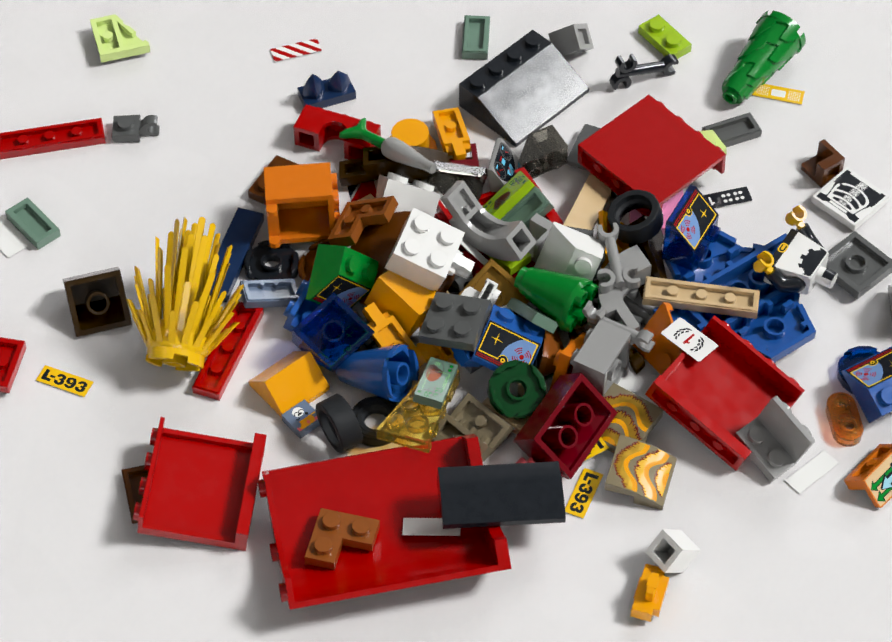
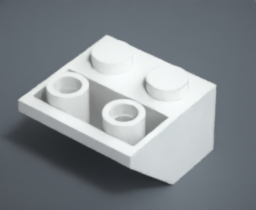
M388 172L387 177L379 175L376 198L394 196L398 202L395 212L412 211L415 208L434 217L441 194L434 191L435 186L415 179L413 184L408 183V178L392 172Z

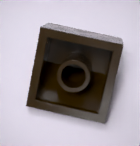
M119 267L62 279L76 337L132 325Z

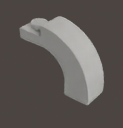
M464 180L456 181L440 198L452 215L449 223L453 227L465 232L463 238L488 256L503 261H519L537 243L522 220L502 221L488 213L478 202Z
M638 245L619 253L622 270L628 265H637V275L629 277L632 279L640 278V286L645 284L646 276H651V264ZM608 263L605 268L611 270L610 264ZM599 280L598 310L601 306L605 307L607 313L604 317L640 332L639 323L623 300L632 289L625 286L621 288L614 286L612 291L602 293L600 292V283L608 282V280Z

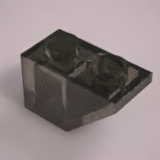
M553 125L528 134L518 160V169L525 167L532 179L567 164L568 145Z

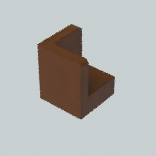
M823 139L819 142L817 155L802 163L801 170L822 188L843 170L845 157Z

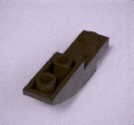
M377 146L363 148V157L339 162V180L341 186L344 187L378 180L379 175L387 177L388 172L408 178V183H413L414 179L420 181L450 175L449 154L435 149L411 146L426 159L437 164V170L431 174L423 169L407 166L386 158L382 154L381 148Z

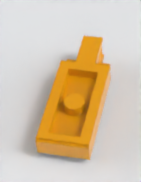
M459 107L432 111V119L443 151L453 155V160L466 159L467 153L470 152V138Z
M374 302L363 309L362 313L369 322L365 327L373 334L371 338L379 348L397 344L408 345L407 348L414 350L416 353L419 367L426 363V360L394 315L391 316L387 311L382 314Z

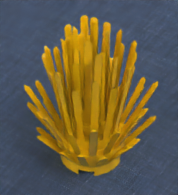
M184 217L180 234V222L178 219L175 220L174 233L172 231L168 233L163 289V250L159 247V239L155 236L156 296L154 282L149 278L150 294H147L146 298L140 269L136 266L134 267L136 274L134 276L136 284L134 285L141 309H135L132 300H126L147 347L145 360L158 367H162L163 362L165 365L176 367L175 370L200 371V369H203L205 358L240 323L234 322L229 328H226L219 334L233 317L234 313L232 311L238 304L237 301L242 295L240 292L244 284L237 287L223 309L221 304L227 293L223 291L220 296L219 293L230 263L228 264L232 251V245L227 247L210 296L219 260L220 233L215 235L212 246L216 226L214 223H211L208 236L203 235L206 221L204 217L199 218L198 224H192L191 231H186L187 219Z

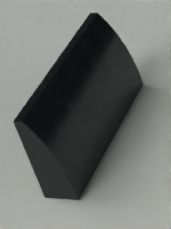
M559 461L438 467L437 487L443 529L565 523L566 521Z

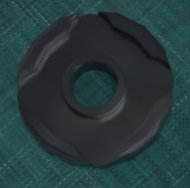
M269 240L262 241L254 249L250 248L244 258L245 274L249 280L295 279L298 275L299 255L288 243L281 244L279 248L273 249L269 246ZM269 261H276L279 263L274 267H268L265 265Z

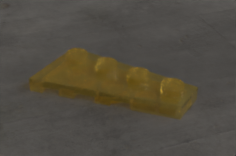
M457 370L441 410L413 402L414 392L419 384L418 381L376 429L377 439L429 453L432 447L431 441L433 437L436 438L439 431L438 425L440 420L444 419L446 415V406L452 401L460 382V370Z

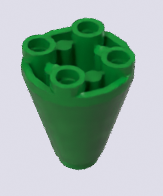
M525 266L518 272L514 282V287L519 289V293L544 315L557 322V327L565 332H572L576 325H584L587 318L582 313V310L588 301H592L595 298L599 288L598 285L588 278L534 267L527 268Z

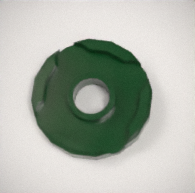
M513 360L505 362L495 369L488 381L487 394L490 404L499 414L506 418L519 420L530 417L545 397L547 387L544 376L537 367L526 362ZM518 382L523 385L525 392L522 397H515L510 393L509 386L511 383Z

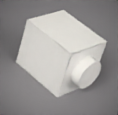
M662 529L645 553L664 573H683L701 550L681 530Z

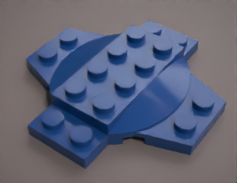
M711 225L695 252L683 237L665 246L662 254L673 280L760 290L757 319L673 308V311L670 312L673 322L681 317L701 332L715 315L720 320L728 323L734 332L743 339L748 340L757 351L766 358L771 359L774 363L813 340L816 330L803 304H799L800 293L779 292L773 285L764 282L765 272L758 273L753 269L754 262L758 260L757 255L763 251H768L773 255L787 234L781 235L766 245L753 243V248L736 244V238ZM659 307L653 310V315Z

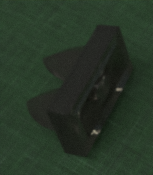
M434 161L437 164V170L433 174L429 173L427 178L428 184L435 186L444 195L456 181L464 180L476 199L479 200L481 198L483 186L488 177L487 168Z

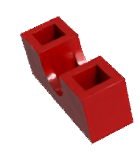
M306 104L293 126L295 145L320 152L322 146L327 141L341 140L344 142V159L363 157V148L374 147V145L362 139H342L339 137L341 131L357 126L360 119ZM367 121V130L381 136V125Z

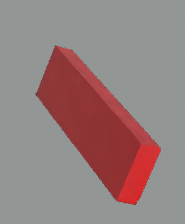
M102 118L0 133V159L105 144Z
M238 302L232 311L234 313L233 317L220 334L234 322L240 323L208 355L203 369L199 372L192 386L193 393L220 401L264 315L263 308H245L243 302Z

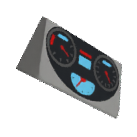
M498 138L495 142L487 169L491 192H498L514 177V170H517L519 164L518 157L502 138Z

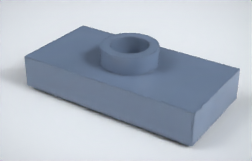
M295 279L241 280L239 284H244L240 294H242L241 297L245 308L287 307L291 300L296 302L299 298L296 295L298 289Z

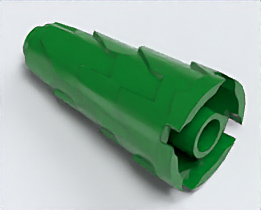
M773 10L770 15L766 11L758 19L757 25L738 56L736 64L722 84V96L726 102L740 104L743 100H748L760 85H764L777 70L780 71L795 54L802 50L806 44L805 34L803 33L799 36L797 31L800 26L789 16Z

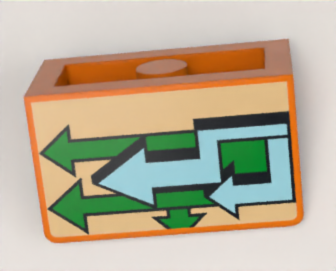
M879 444L844 479L849 490H865L876 508H882L892 498V444Z

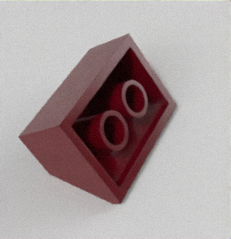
M582 373L563 374L559 376L513 441L529 458L532 457L536 462L559 461L561 476L566 479H572L618 412Z

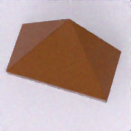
M545 330L543 341L538 351L537 369L544 377L555 372L554 358L560 349H564L557 330H555L554 334Z

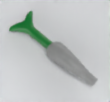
M366 118L360 119L357 126L347 128L339 134V137L342 139H362L381 148L382 154L392 161L423 169L431 174L437 170L436 163L426 159L405 142L395 137L385 139L368 131L366 128Z

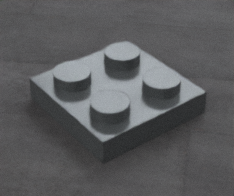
M856 231L828 251L829 256L826 268L838 273L835 283L856 299H859L892 273V259Z
M436 292L418 334L419 342L475 352L492 310L491 300Z

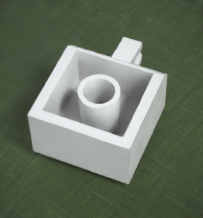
M413 208L401 229L385 269L429 290L438 291L447 275L453 276L455 274L467 279L475 262L463 256V253L458 250L465 232Z

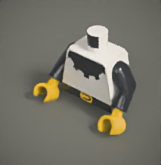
M800 205L794 207L785 216L786 223L791 226L796 225V230L791 229L773 255L768 251L758 254V260L754 262L753 269L758 273L765 272L764 282L773 285L781 293L807 295L816 283L831 289L836 282L838 273L826 268L829 253L816 238L808 223L803 222L806 219L807 213L805 208Z

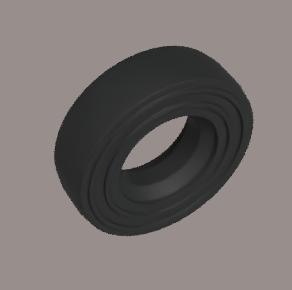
M373 396L359 401L352 409L359 422L363 436L362 444L372 447L387 445L393 442L402 430V413L394 402ZM371 414H382L387 418L388 422L381 429H371L366 426L365 419Z

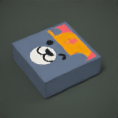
M305 399L281 415L282 421L300 439L320 426L316 410Z

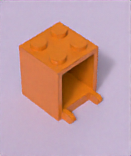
M330 162L264 167L269 246L276 249L281 244L314 242L328 238L340 216L337 173H331Z

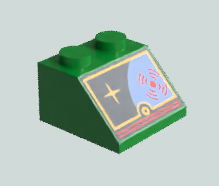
M318 244L306 300L333 311H349L373 288L379 261L346 246Z

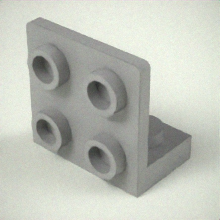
M778 396L773 397L757 418L734 435L736 439L752 451L748 457L770 482H773L793 467L815 442L810 430L799 422L792 414L790 407L785 402H782Z

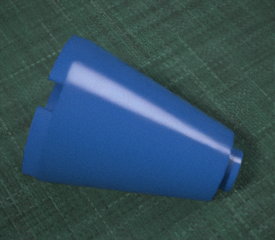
M397 344L353 352L351 355L344 357L345 361L335 371L338 379L345 384L394 403H403L408 401L415 391L411 387L413 380L418 381L419 363L414 350H409L407 348L408 345Z

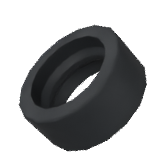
M638 189L627 191L615 198L607 211L610 227L612 229L615 222L618 224L619 235L617 239L623 243H644L655 237L663 225V213L655 195L648 191ZM643 208L651 211L649 217L637 225L628 226L620 223L622 217L634 209Z
M337 393L316 404L315 410L319 424L327 440L337 452L343 453L362 443L363 436L359 422L343 396Z

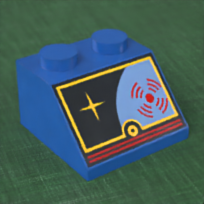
M493 304L476 350L472 353L471 360L493 371L503 363L513 360L533 365L541 347L545 329L515 315L507 308H501Z
M892 347L841 371L869 423L892 412Z

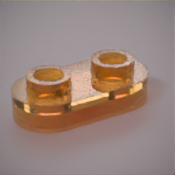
M843 392L830 395L827 399L825 411L834 440L846 447L857 445L862 439L864 429L854 398Z

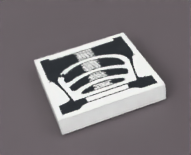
M846 167L812 196L811 203L854 232L888 203L890 196Z

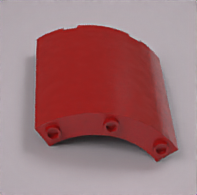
M469 434L262 471L263 479L257 480L260 498L266 497L274 537V543L269 544L272 562L278 561L283 582L278 584L281 602L287 601L291 610L512 569L507 538L504 536L500 526L461 528L460 536L402 535L403 518H441L437 487L438 467L483 465L478 436ZM321 508L380 520V528L373 551L342 546L335 570L305 564V554Z

